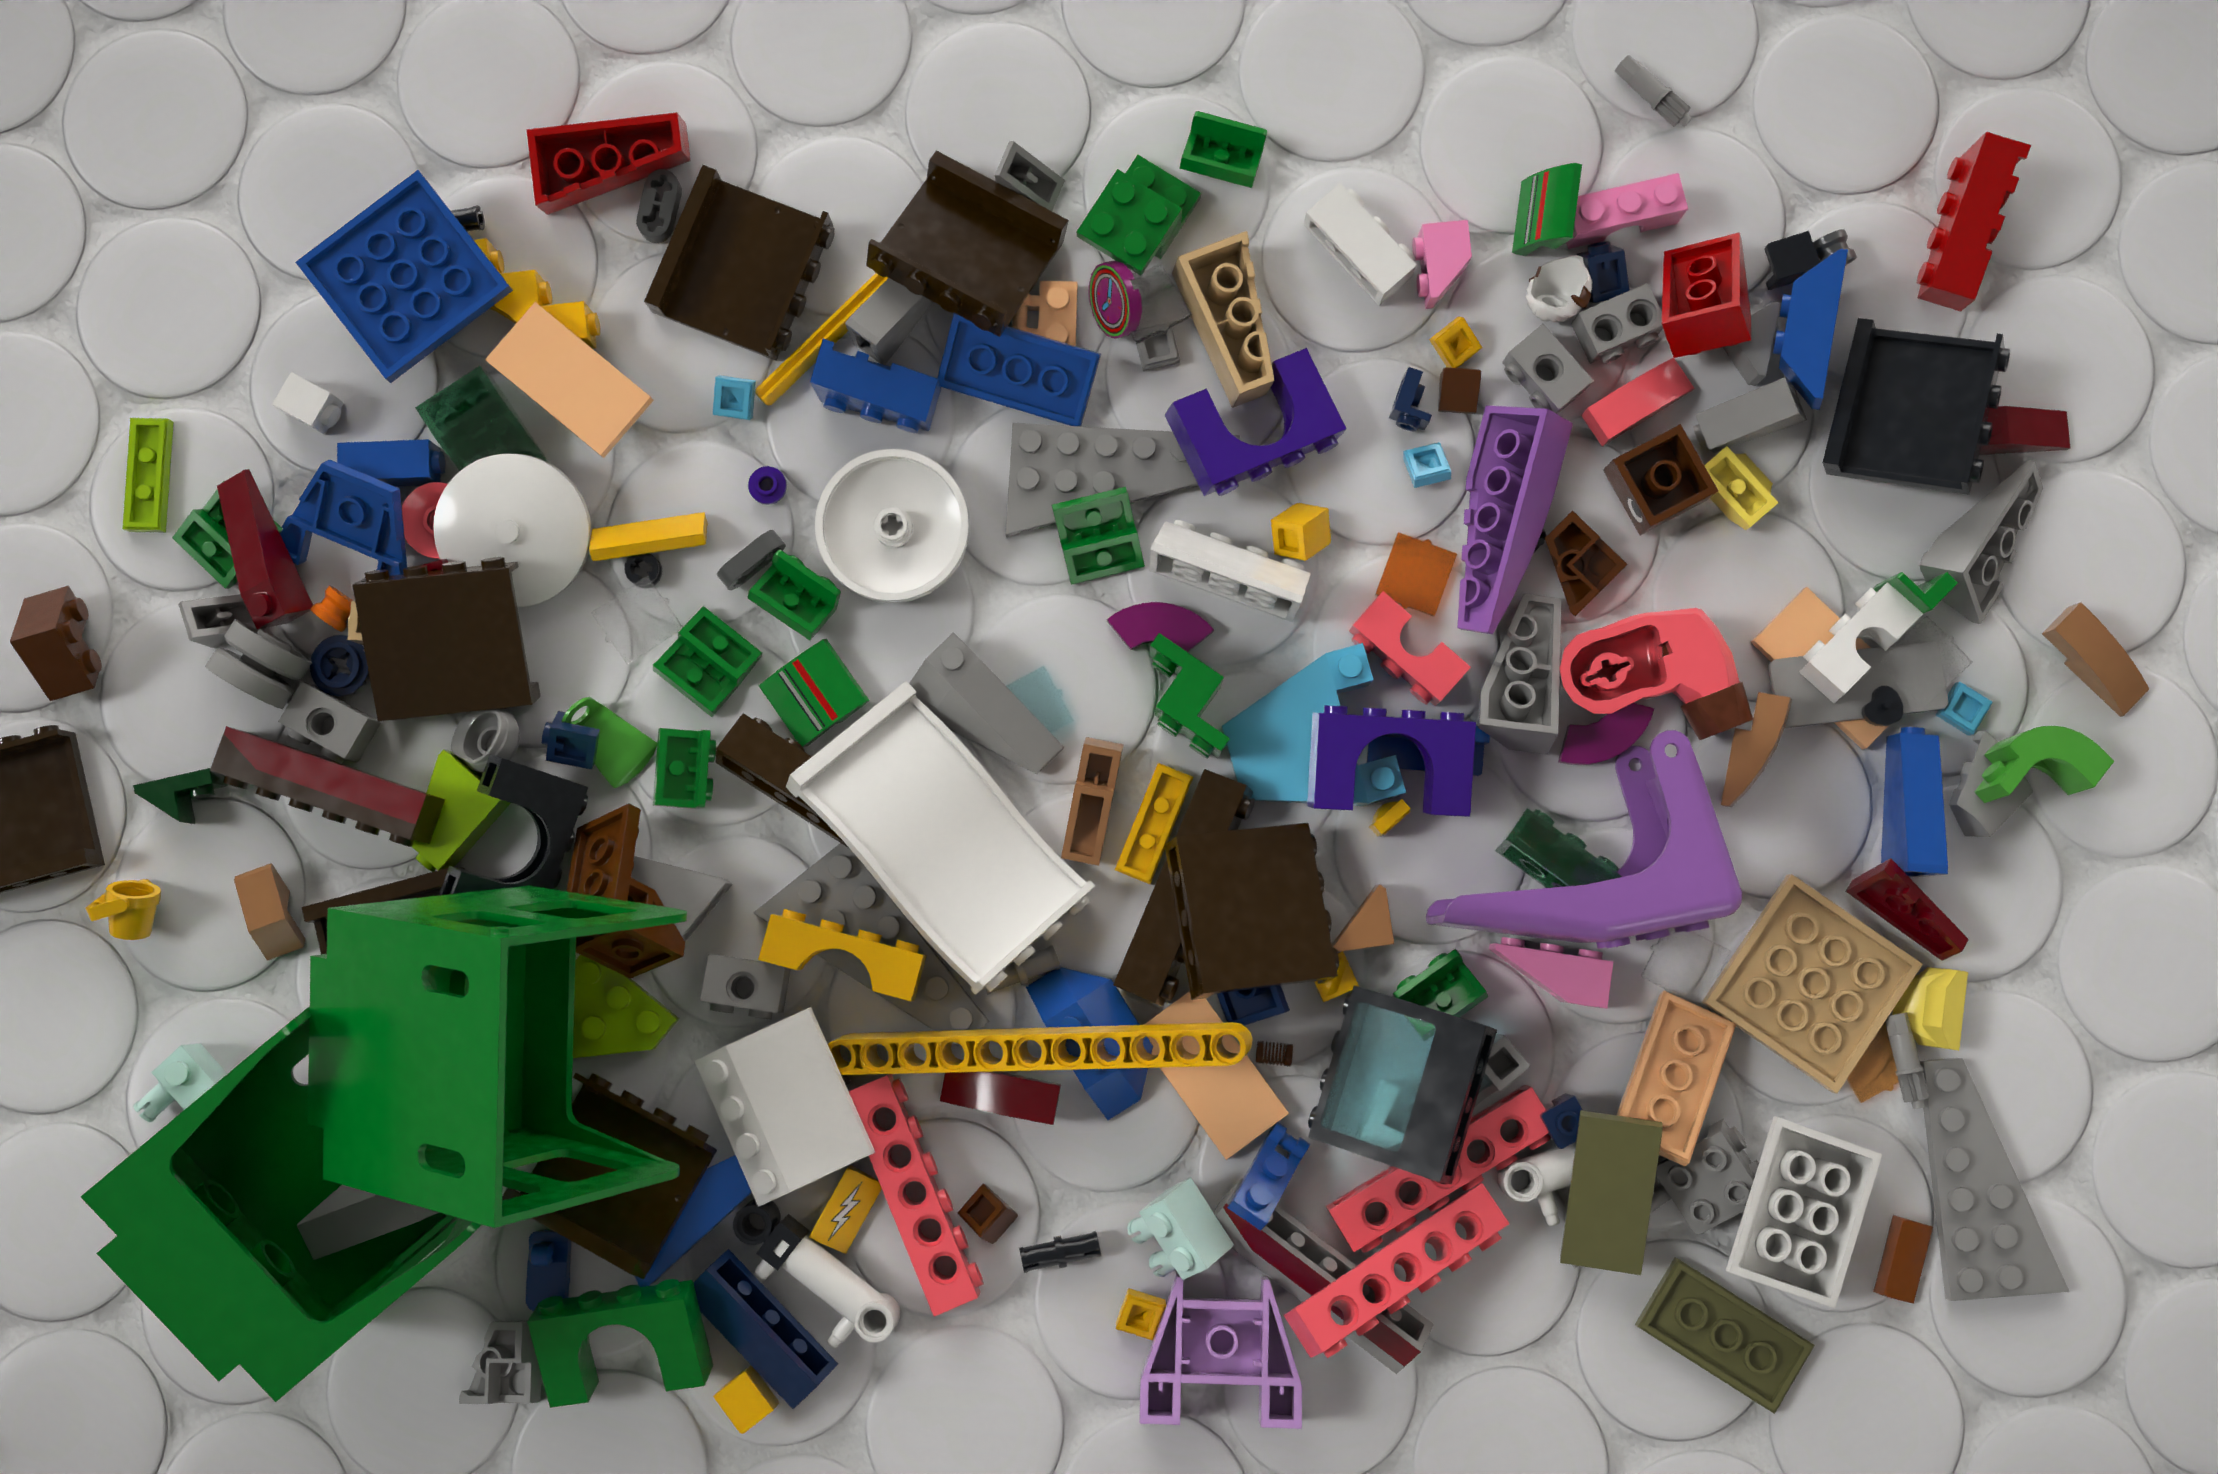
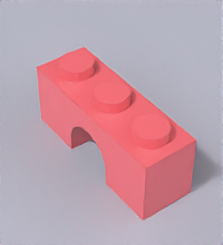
M1382 591L1350 628L1349 632L1354 635L1351 640L1355 645L1363 643L1366 654L1372 651L1382 659L1381 667L1393 678L1399 679L1401 676L1412 686L1410 692L1419 701L1426 705L1431 702L1436 706L1452 690L1471 666L1443 642L1426 656L1417 657L1406 652L1400 641V633L1412 615Z

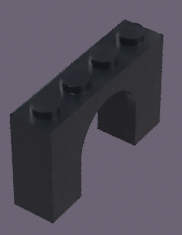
M490 754L477 791L524 808L536 825L538 835L536 850L531 860L523 869L511 876L502 878H491L449 865L439 895L519 886L555 889L561 879L562 869L560 866L564 854L569 852L574 843L575 832L573 829L577 818L584 813L588 803V796L586 794L588 787Z

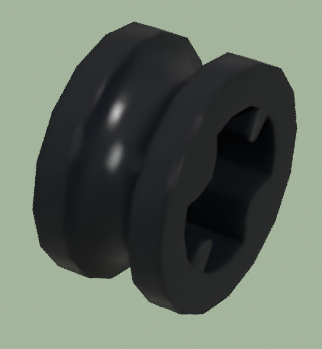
M650 553L630 556L625 563V574L636 586L650 588L660 581L662 566ZM641 561H645L649 566H653L652 573L647 572L650 576L645 579L635 573V567L640 568L638 563Z

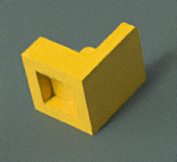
M1295 503L1271 519L1274 555L1306 561L1331 543L1328 508Z
M751 1365L720 1388L713 1396L741 1434L747 1432L770 1414L779 1404L776 1396Z

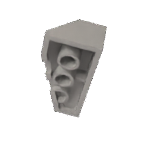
M2028 460L1938 536L1930 550L1922 556L1920 571L1924 576L1925 582L1948 572L1958 584L1942 601L1973 623L1981 624L1998 598L2003 584L2001 581H1997L2004 563L2012 564L2016 555V551L2013 548L2017 531L2027 528L2043 490L2035 461Z

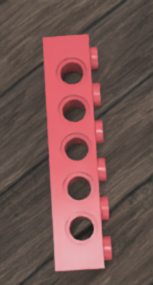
M888 1074L850 1090L849 1094L875 1150V1153L869 1155L870 1161L933 1316L935 1317L977 1299L981 1293L979 1286L984 1285L981 1273L975 1262L969 1264L963 1250L969 1247L966 1236L960 1225L954 1227L948 1213L953 1211L952 1202L945 1188L938 1189L933 1176L938 1174L935 1160L930 1151L927 1153L923 1152L918 1140L923 1137V1132L915 1115L909 1117L903 1102L909 1099L901 1079L894 1080L892 1074ZM886 1107L895 1113L896 1123L893 1128L884 1129L877 1123L876 1114L880 1108ZM902 1144L910 1150L911 1160L909 1164L898 1165L892 1160L891 1150L894 1145ZM917 1181L923 1184L926 1189V1197L923 1201L914 1202L908 1198L906 1186L909 1182ZM928 1218L935 1219L941 1226V1235L934 1239L927 1238L921 1231V1222ZM940 1256L951 1257L956 1263V1272L952 1275L941 1274L936 1268V1259Z
M1523 1085L1471 1117L1452 1184L1440 1183L1391 1166L1325 1207L1352 1251L1356 1252L1361 1249L1363 1253L1368 1252L1383 1242L1381 1238L1383 1234L1393 1228L1396 1232H1400L1417 1221L1414 1215L1426 1208L1432 1212L1450 1201L1448 1196L1450 1193L1462 1187L1463 1191H1467L1484 1180L1481 1174L1493 1167L1498 1171L1511 1165L1518 1159L1515 1154L1529 1146L1530 1150H1534L1548 1142L1551 1137L1540 1117V1114L1546 1111L1533 1088ZM1514 1119L1518 1125V1134L1514 1139L1505 1141L1500 1133L1501 1126L1505 1121ZM1474 1140H1481L1485 1145L1484 1156L1477 1161H1470L1467 1156L1468 1145ZM1408 1181L1416 1182L1419 1189L1417 1197L1410 1202L1402 1201L1399 1197V1189L1402 1184ZM1373 1202H1381L1385 1206V1215L1378 1222L1367 1221L1365 1217L1367 1206Z
M1480 1183L1284 1314V1317L1310 1358L1324 1353L1329 1358L1348 1345L1344 1340L1347 1335L1356 1331L1358 1336H1361L1379 1324L1375 1317L1385 1309L1391 1315L1410 1302L1407 1296L1408 1293L1417 1287L1423 1293L1440 1282L1441 1278L1437 1273L1446 1267H1449L1451 1272L1469 1262L1472 1259L1468 1254L1469 1251L1479 1246L1481 1251H1484L1502 1239L1498 1231L1510 1223L1484 1184ZM1456 1222L1465 1228L1466 1240L1457 1234ZM1425 1243H1429L1434 1247L1436 1260H1432L1426 1254ZM1395 1263L1401 1265L1405 1270V1282L1396 1277L1394 1273ZM1364 1284L1373 1289L1375 1293L1374 1303H1370L1365 1299L1362 1291ZM1332 1305L1342 1311L1344 1316L1343 1325L1337 1324L1332 1319Z

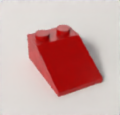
M1740 232L1664 251L1662 327L1674 358L1695 355L1703 351L1751 341V310Z

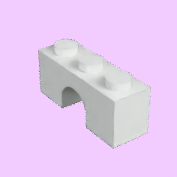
M1888 582L1878 592L1871 587L1855 603L1860 610L1852 618L1844 614L1829 630L1834 637L1826 645L1819 640L1803 656L1808 663L1799 673L1833 703L1845 695L1871 668L1857 653V638L1871 639L1886 651L1923 615L1918 608Z

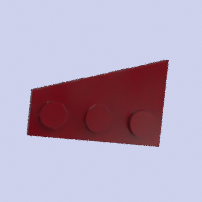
M1891 858L1853 879L1845 891L1941 961L1962 952L1969 940Z

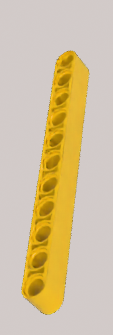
M1226 1022L849 1033L828 1043V1046L841 1075L1231 1066L1240 1062L1248 1054L1252 1047L1253 1039L1248 1028L1241 1023ZM1228 1034L1236 1037L1240 1043V1052L1231 1053L1227 1051L1222 1043L1223 1035ZM1184 1036H1192L1199 1042L1200 1052L1198 1054H1191L1185 1050L1182 1043ZM1144 1037H1152L1158 1042L1160 1047L1159 1055H1152L1145 1050L1143 1045ZM1105 1038H1112L1117 1041L1120 1047L1119 1056H1113L1106 1051L1104 1046ZM1067 1039H1073L1079 1044L1081 1049L1079 1057H1074L1068 1053L1065 1046ZM1028 1040H1033L1040 1045L1042 1050L1040 1058H1036L1029 1053L1027 1048ZM990 1041L997 1042L1002 1047V1059H998L991 1054L989 1049ZM953 1042L960 1044L964 1049L965 1055L963 1060L956 1058L952 1053L951 1047ZM915 1043L922 1045L926 1050L925 1061L915 1055ZM878 1044L887 1049L889 1054L888 1061H884L878 1056ZM841 1045L847 1047L850 1051L851 1062H847L842 1058L840 1053Z

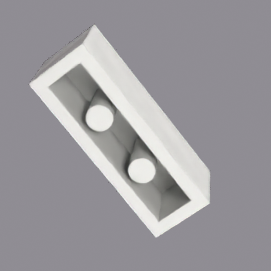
M1339 183L1306 212L1303 225L1380 306L1413 276L1417 266L1414 262L1415 257L1407 246L1402 243L1398 245L1390 237L1387 225L1379 217H1372L1363 208L1364 203L1354 190L1349 189L1347 191Z

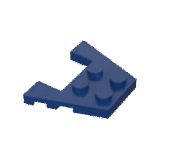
M327 460L323 462L299 498L300 503L292 515L287 517L282 525L283 530L280 535L293 563L300 565L307 561L312 533H315L377 559V570L387 569L389 575L404 574L403 569L407 568L400 489L335 461Z

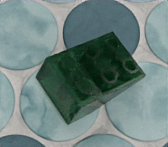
M481 366L473 369L415 407L437 442L459 471L479 459L498 454L529 455L549 463L494 378Z

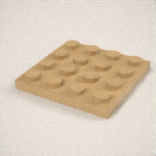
M1788 874L1702 1003L1722 1017L1735 1023L1736 1027L1830 1092L1837 1094L1923 964L1794 875Z

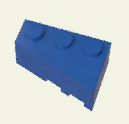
M823 338L810 383L820 402L824 403V408L837 413H845L846 409L860 413L861 418L874 423H882V419L896 422L897 428L911 433H918L919 429L930 430L941 392L940 383L937 378L895 363L887 366L869 361V354L857 351L855 357L833 350L835 342Z

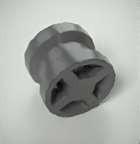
M1845 229L1829 233L1813 242L1820 262L1839 249H1848L1845 266L1857 258L1855 251L1848 248L1846 243L1848 235Z

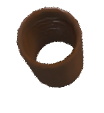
M1258 1041L1256 1063H1266L1267 1065L1269 1062L1270 1065H1275L1276 1063L1277 1066L1280 1063V1066L1290 1067L1293 1057V1044L1286 1045L1284 1043L1281 1061L1282 1043H1280L1278 1058L1279 1043L1277 1042L1274 1059L1275 1042H1273L1270 1061L1271 1041L1269 1042L1268 1057V1042L1266 1041L1264 1059V1041Z

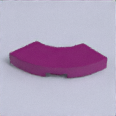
M1163 602L1133 605L1120 610L1106 619L1107 623L1130 650L1145 643H1152L1158 633H1160L1185 651L1190 652L1214 632V629L1194 612L1181 606Z
M1632 703L1612 714H1606L1598 722L1589 725H1568L1558 763L1590 765L1606 761L1621 754L1643 734L1655 708Z

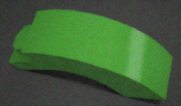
M2061 726L2036 727L2001 740L1984 754L1992 765L1983 772L1982 778L1984 780L1974 793L1984 803L2008 796L2014 791L2031 768H2036L2050 776L2067 795H2072L2094 788L2113 764L2114 760L2097 743L2080 732Z

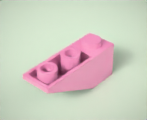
M1507 937L1501 938V944H1490V951L1560 1002L1608 1008L1613 961L1602 960L1603 952L1579 949L1578 956L1563 954L1564 946L1540 943V949L1536 950L1524 948L1525 940Z

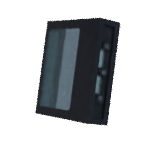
M1354 985L1352 993L1346 996L1343 1004V1015L1345 1017L1341 1030L1335 1033L1332 1040L1331 1051L1333 1056L1329 1068L1325 1069L1320 1080V1090H1322L1318 1106L1312 1109L1309 1116L1308 1126L1311 1129L1308 1137L1440 1183L1452 1184L1497 1029Z

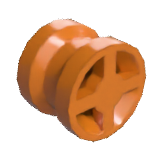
M329 585L325 590V598L321 603H315L310 610L328 625L343 633L347 628L346 621L349 618L351 601L353 600Z

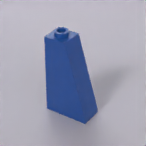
M1901 727L1900 733L1886 737L1881 863L1891 858L1909 877L1948 874L1939 736L1925 735V728Z
M736 1155L706 1169L645 1279L635 1276L640 1287L650 1286L752 1194Z

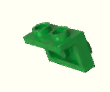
M1196 111L1179 169L1252 188L1261 161L1267 130Z
M778 550L773 555L772 565L749 590L748 599L810 641L837 610L841 591L836 588L830 579L819 576L805 567L799 558Z
M658 729L653 806L701 809L705 808L706 801H711L713 778H707L708 762L713 763L715 760L716 740L710 739V730Z
M1454 949L1448 954L1441 953L1429 963L1428 968L1419 975H1411L1401 981L1397 986V990L1393 993V997L1461 1017L1488 998V994L1463 963L1460 953ZM1404 1015L1424 1042L1435 1035L1436 1028L1434 1024Z

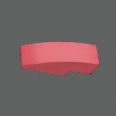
M1673 357L1589 406L1581 416L1603 447L1629 429L1632 430L1687 395L1695 388Z

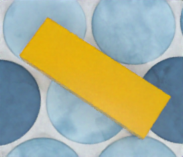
M705 512L594 528L591 532L589 552L592 561H601L705 545L708 522Z
M1157 764L1115 871L1149 885L1151 884L1165 850V845L1169 840L1194 777L1163 764Z

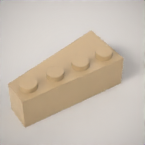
M1247 231L1178 256L1172 271L1173 278L1232 408L1267 395L1274 382L1267 337L1262 325L1260 298H1257L1255 287V271L1249 254Z

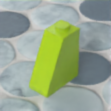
M445 749L438 755L426 792L445 799L430 844L414 841L412 846L419 853L415 857L417 861L431 872H434L436 869L449 868V865L455 867L511 804L510 802L478 792L477 788L482 776L477 771L468 768L453 752Z

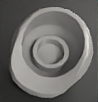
M504 708L466 712L454 732L451 750L468 768L484 772L490 754L511 760L516 753L520 735L517 721Z

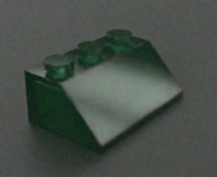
M1527 808L1495 849L1497 853L1545 888L1586 885L1622 877L1617 873L1619 868L1612 861L1603 856L1598 858L1585 850L1587 845L1579 837L1569 832L1564 835L1553 827L1555 822L1552 818L1537 809L1532 812Z

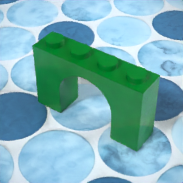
M668 1279L653 1286L640 1287L639 1285H628L620 1288L618 1291L604 1293L592 1290L580 1296L570 1298L551 1296L538 1303L527 1321L550 1408L589 1402L599 1383L589 1343V1334L607 1325H623L633 1328L651 1342L658 1358L666 1391L705 1386L713 1368V1361L693 1280L679 1282L676 1279Z

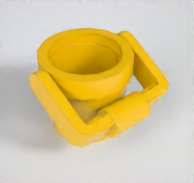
M148 879L113 882L106 887L104 894L85 909L91 921L108 917L109 933L111 936L124 940L144 939L149 937L152 932L156 908L161 898V889Z

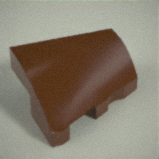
M1573 510L1545 537L1569 610L1574 616L1628 565Z

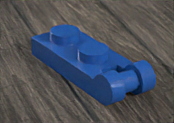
M1279 1122L1274 1124L1227 1207L1260 1231L1268 1223L1298 1164L1310 1146V1143L1301 1137L1297 1140L1286 1133L1287 1128ZM1277 1145L1288 1152L1287 1157L1275 1151Z

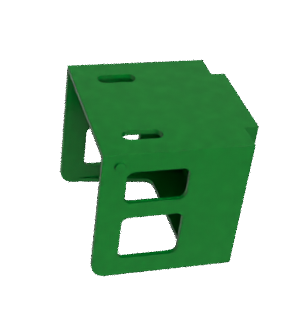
M519 886L328 908L327 954L310 956L309 1009L312 1016L309 1017L307 1124L324 1129L323 1179L497 1228L677 1178L680 1175L679 1164L666 1161L579 1123L573 1115L576 937L681 923L687 921V911L534 886ZM557 1157H569L617 1169V1171L579 1181L564 1182L513 1168ZM502 1187L529 1194L502 1200Z
M310 1006L81 1196L86 1204L116 1234L109 1243L96 1253L218 1382L240 1364L275 1402L454 1252L481 1226L478 1223L437 1213L419 1222L313 1260L297 1224L330 1194L336 1191L341 1184L323 1179L324 1129L307 1124L308 1084L299 1083L293 1075L295 1065L309 1054V1017L312 1016L309 1012ZM436 1247H438L433 1253H431L427 1258H425L430 1252H432Z

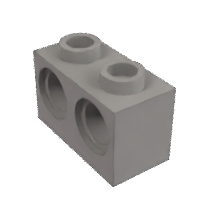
M1648 283L1579 312L1571 323L1590 364L1602 359L1604 364L1614 361L1625 354L1624 349L1635 344L1638 349L1644 348L1659 339L1658 334L1663 329L1662 311ZM1630 313L1640 314L1645 320V326L1635 325L1630 319ZM1595 329H1606L1611 335V341L1600 340L1595 333Z

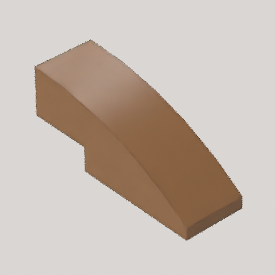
M2082 602L2067 607L2042 633L2067 658L2064 664L2120 717L2124 716L2149 690L2142 674L2130 656Z
M1758 692L1751 731L1735 728L1721 801L1722 806L1733 807L1764 771L1778 746L1786 726L1792 703L1791 697Z
M1086 737L1074 787L1061 858L1099 866L1123 744Z

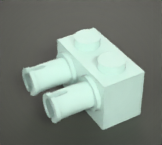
M201 1043L181 1045L151 1072L157 1078L158 1084L133 1105L134 1110L139 1112L144 1109L145 1111L139 1116L148 1122H153L174 1100L179 1103L184 1111L227 1073Z
M1191 1177L1165 1190L1139 1211L1141 1217L1131 1220L1127 1227L1129 1236L1137 1231L1141 1232V1234L1132 1238L1135 1243L1142 1244L1148 1239L1155 1237L1163 1250L1153 1253L1149 1258L1150 1269L1158 1265L1163 1266L1153 1272L1158 1277H1165L1176 1270L1181 1279L1185 1280L1208 1269L1234 1246Z

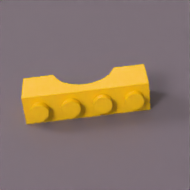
M783 909L782 916L777 914L770 915L758 960L793 970H802L814 956L830 949L845 950L859 958L867 968L871 978L872 991L910 1002L915 1001L927 955L918 953L920 945L898 939L895 946L880 943L882 937L880 934L859 929L858 935L854 936L842 932L843 924L821 919L820 926L805 922L806 914L788 909Z

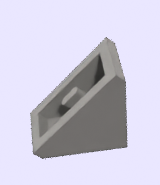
M1009 141L995 173V181L1051 211L1065 182L1062 177L1014 141Z
M1772 302L1751 315V341L1723 347L1748 385L1756 386L1767 375L1781 303Z
M240 594L181 601L178 604L189 640L210 648L227 643L224 635L235 619L256 628Z

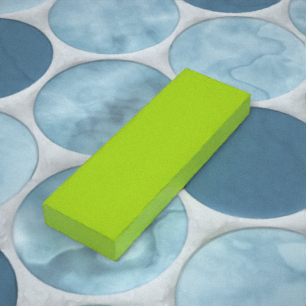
M130 418L122 528L125 531L166 533L174 423L170 419Z

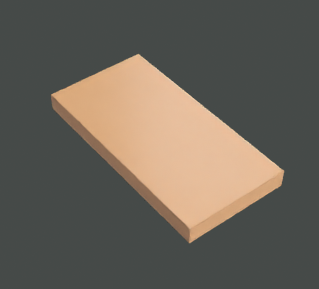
M536 302L485 359L491 366L603 458L654 401L646 392Z
M1805 587L1751 643L1770 662L1775 659L1804 656L1819 640L1826 645L1834 637L1829 630L1840 618L1808 587ZM1861 638L1856 639V650L1871 648ZM1865 719L1834 722L1862 750L1867 749L1888 727L1874 726Z
M1665 990L1658 997L1617 1116L1662 1122L1663 1130L1659 1155L1685 1167L1690 1163L1736 1024L1725 1017Z
M1188 991L1143 1025L1223 1023V1021L1206 998L1191 1000V994ZM1223 1035L1222 1043L1224 1048L1231 1053L1240 1052V1045L1233 1035ZM1192 1036L1183 1037L1182 1043L1185 1050L1191 1054H1198L1200 1052L1199 1042ZM1148 1037L1153 1045L1151 1054L1159 1055L1160 1047L1158 1042L1154 1038ZM1247 1055L1240 1062L1231 1066L1160 1068L1226 1160L1289 1114Z

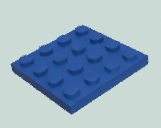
M419 170L415 171L295 262L383 377L390 383L513 291Z

